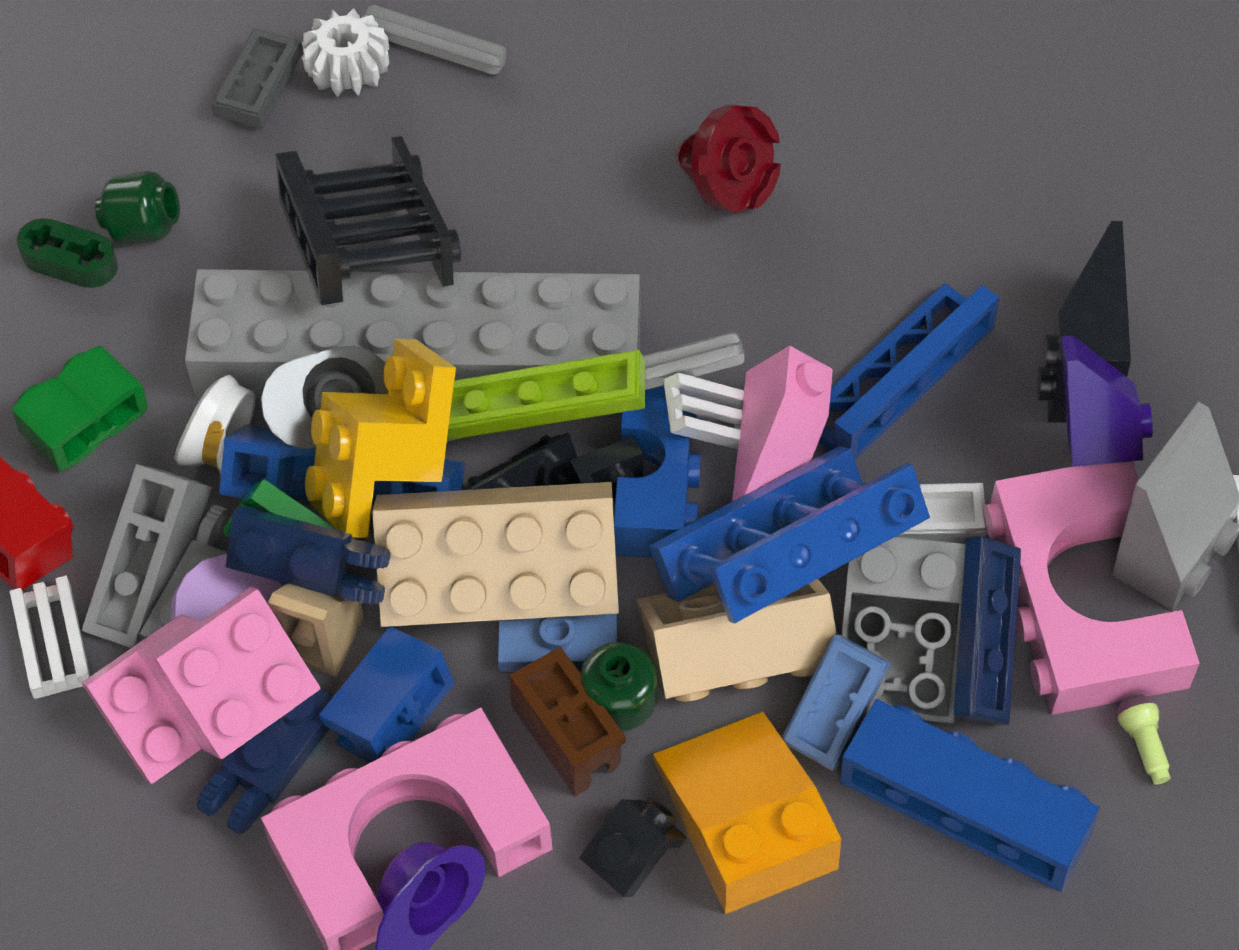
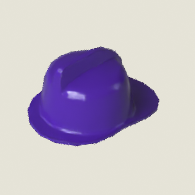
M431 842L415 843L402 850L390 862L377 890V901L383 910L384 916L378 927L375 950H428L442 933L462 916L479 894L486 874L485 859L476 848L467 845L446 849Z

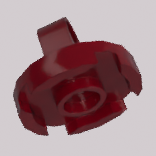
M726 104L713 110L700 124L698 131L683 141L676 153V162L694 182L703 200L714 209L729 212H741L745 209L754 210L761 207L773 193L780 175L781 163H773V143H780L779 134L770 117L759 108Z

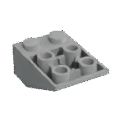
M894 537L849 562L841 636L891 662L866 714H868L877 698L891 706L895 704L906 706L919 714L924 721L954 724L966 544Z

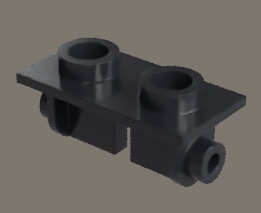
M566 432L563 435L557 434L552 438L548 435L542 436L540 442L513 456L512 464L506 467L501 463L478 477H470L468 479L469 485L462 490L571 484L570 460L577 458V454L570 434Z

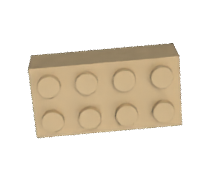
M611 482L377 495L372 511L375 545L385 547V549L391 552L388 567L377 569V581L385 587L384 600L382 603L379 602L381 627L619 614Z

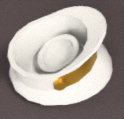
M231 375L216 380L199 400L185 427L174 456L177 464L181 467H197L208 464L217 468L221 475L224 440L245 424L250 425L255 408L254 392L239 386L238 382Z

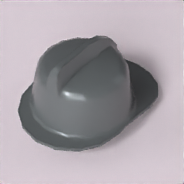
M357 346L335 347L293 359L277 367L266 380L261 395L262 416L271 433L283 443L299 449H314L316 445L312 440L311 422L314 412L320 410L322 392L388 394L384 383L385 362L372 351Z

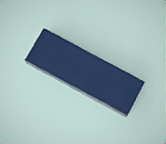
M983 536L966 538L954 716L992 726L1009 725L1021 548Z

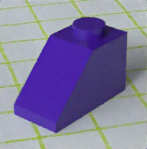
M1073 335L1061 336L1067 441L1072 466L1143 461V439L1153 437L1150 403L1140 404L1135 383Z

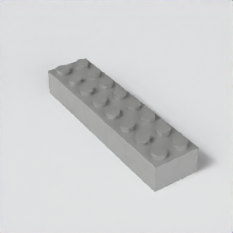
M197 269L185 364L195 398H201L216 380L231 375L238 382L239 386L253 391L255 399H261L266 380L277 367L293 359L335 347L357 346L372 351L386 362L388 356H393L395 338L417 339L456 367L454 380L640 350V274L453 272L454 285L443 287L436 272L360 271L351 273L350 279L342 280L343 302L321 305L307 270Z

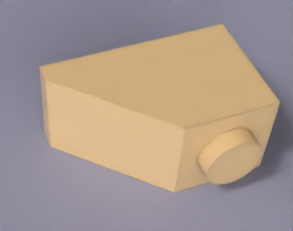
M287 583L272 593L268 606L306 666L337 677L364 621L362 604L357 601L342 599L339 595L331 596Z

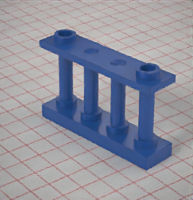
M838 446L649 545L668 598L679 602L715 583L729 622L735 624L929 519L930 515L913 464L905 463L869 483L862 482L852 450Z

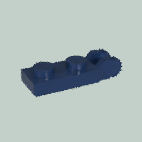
M241 506L234 510L232 514L225 567L286 584L290 583L331 596L339 595L342 599L373 605L375 603L379 604V602L382 603L384 600V585L366 578L347 574L348 563L370 569H384V567L389 565L391 552L385 549V547L353 539L350 533Z
M320 689L230 753L221 764L222 769L212 775L208 784L200 792V796L197 798L198 802L196 803L197 809L209 817L210 815L213 816L240 784L247 788V790L231 810L228 816L227 827L239 835L248 831L249 827L257 820L269 802L275 803L330 729L323 725L319 714L334 696Z

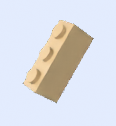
M818 579L735 624L729 622L715 583L679 602L668 598L666 593L636 599L637 610L649 655L657 669L658 685L665 699L674 697L675 700L682 702L702 699L709 695L710 689L732 685L737 689L755 688L765 684L768 681L767 677L790 672L791 675L798 677L814 675L834 634H836L830 593Z

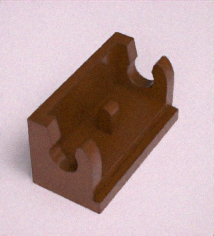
M561 646L509 675L512 708L574 796L589 789L592 781L590 775L600 765L604 764L610 773L616 770L621 761V745L626 743V736L605 707L598 705L588 697L581 684V674Z

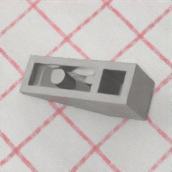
M136 464L81 631L129 648L141 642L139 633L188 546L196 538L212 486L161 469Z

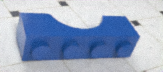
M245 424L224 440L219 494L244 498L253 484L265 479L294 500H308L305 492V477L309 466H314L316 448L299 449L287 445L271 433L269 428ZM445 459L442 482L375 481L371 511H373L377 495L462 490L465 463Z

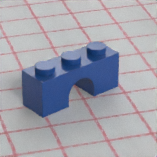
M664 385L645 390V409L622 412L621 440L634 436L643 453V460L654 463L659 469L651 475L640 478L617 477L614 516L616 556L653 558L649 545L698 520V503L688 502V488H699L701 454L690 453L691 439L693 438L671 433ZM682 411L683 416L699 419L694 413Z

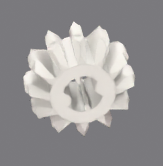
M353 8L346 16H339L332 9L329 20L314 18L312 31L303 33V67L308 77H313L318 90L331 87L338 98L345 89H352L359 96L362 85L377 87L380 78L379 74L388 72V37L384 33V28L378 27V23L375 22L373 15L360 18Z

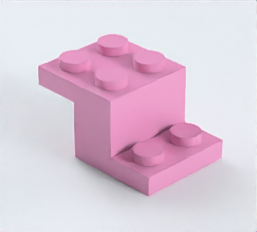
M249 587L202 621L180 614L81 683L145 781L150 784L159 780L201 749L222 760L321 689L262 594L254 587Z

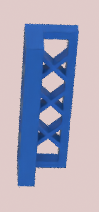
M944 283L831 388L829 412H846L835 421L834 431L825 425L819 443L829 451L838 446L850 448L856 460L994 329L999 296L981 285L973 294L966 298ZM944 305L952 309L953 312L933 329L932 316ZM925 324V329H919ZM919 343L900 362H897L896 350L902 344ZM889 357V363H883ZM867 377H883L867 393L860 396L859 384ZM852 392L853 397H846Z

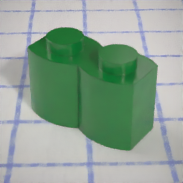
M97 346L72 356L65 363L57 377L28 387L20 395L17 403L12 408V412L19 432L61 472L87 458L99 447L104 439L119 434L138 420L148 409L143 385L102 346Z

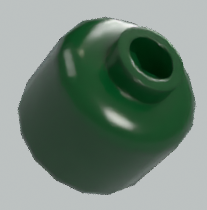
M144 171L111 177L104 184L101 197L96 200L95 214L99 225L103 229H107L109 235L120 244H135L164 239L170 233L173 224L178 222L180 203L177 191L170 182H166L156 172Z
M618 642L608 643L596 648L585 659L580 674L581 684L588 697L598 705L605 707L621 731H629L643 725L653 714L658 702L657 669L650 656L638 646Z

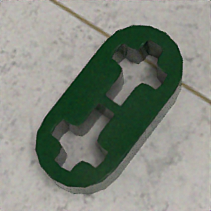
M47 218L30 221L18 233L17 245L22 260L29 269L37 273L88 288L103 286L116 275L118 264L113 245L108 238L101 234ZM48 241H52L54 246L46 244ZM36 245L41 247L39 250H35L34 246ZM96 255L101 257L100 261L93 259ZM81 260L90 262L88 265H83Z

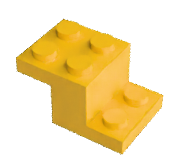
M394 339L393 356H388L384 366V383L388 394L322 392L320 410H316L312 417L311 434L312 440L316 445L314 466H309L305 477L307 499L337 530L350 533L353 538H368L375 481L442 482L456 367L417 339Z

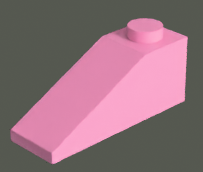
M788 346L746 371L742 420L740 423L741 433L740 440L738 441L732 502L812 460L829 417L832 368L794 347Z

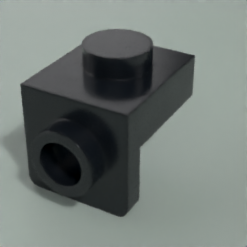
M649 797L645 801L621 799L579 859L623 897H633L667 849L680 848L687 839V836L674 826L677 821L675 814L657 800Z

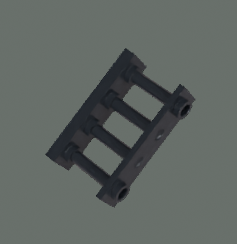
M402 136L391 137L393 163L314 174L312 169L304 170L297 151L275 154L279 202L321 305L343 302L342 280L350 279V275L353 272L431 261L443 287L454 285L453 263L461 261V249L457 231L455 229L448 230L423 180L420 158L418 154H410ZM389 185H395L396 188L390 190L327 199L324 198V195ZM405 209L408 213L403 215L368 219L341 224H335L334 221L336 219L357 217ZM418 235L420 240L347 250L345 245Z

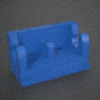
M389 626L322 710L319 717L323 725L341 734L336 740L339 746L371 763L381 758L382 754L392 745L401 741H411L455 682L441 650Z

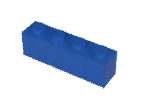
M877 698L842 759L841 784L1062 892L1093 832L1100 806L1091 803L1084 793L1068 785L1056 786L1034 775L1028 766L1018 760L998 758L978 748L972 739L956 731L945 732L924 722L920 715L912 709L898 704L891 706Z

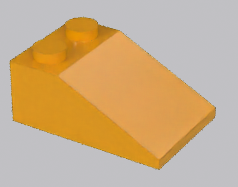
M764 712L653 754V761L725 914L838 870L842 839L816 786Z

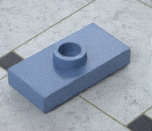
M617 614L499 620V672H516L560 646L577 670L581 671L585 659L596 648L608 643H617Z
M834 634L782 736L786 745L830 770H837L891 662L839 634Z

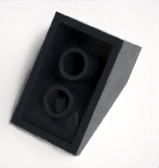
M1123 221L1110 222L1059 310L1054 335L1045 334L1043 366H1039L1037 397L1038 400H1047L1048 422L1066 423L1061 336L1073 335L1126 377L1128 376L1131 352Z

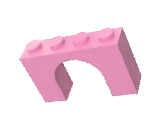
M1133 461L1074 466L997 480L994 484L991 503L984 505V520L989 537L991 539L998 538L999 542L1021 548L1018 589L1019 607H1017L1016 629L1022 643L1030 642L1035 659L1030 662L1032 683L1038 696L1046 695L1051 715L1122 702L1132 695L1142 694L1148 697L1190 689L1200 664L1182 610L1119 622L1098 621L1085 617L1067 606L1057 595L1049 579L1048 565L1063 551L1080 544L1122 537L1134 488L1139 481Z
M482 708L467 715H452L443 720L436 727L435 731L413 742H398L389 747L382 754L381 758L359 769H344L332 776L325 786L303 797L300 795L288 797L275 805L271 813L261 817L268 842L325 950H359L376 941L378 927L384 914L355 861V852L358 840L368 823L380 812L395 804L413 800H424L442 804L455 811L466 821L498 877L553 850L550 823Z

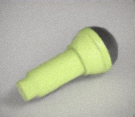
M1142 694L1132 695L1119 705L1117 711L1118 722L1129 733L1130 737L1134 738L1146 773L1151 776L1153 784L1165 783L1171 777L1168 772L1170 766L1157 732L1160 711L1157 704L1150 697Z

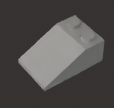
M1197 402L1136 483L1112 576L1171 611L1174 610L1185 593L1191 597L1197 595L1211 572V567L1207 565L1215 552L1224 556L1239 534V525L1234 522L1239 509V491L1210 409L1201 402Z

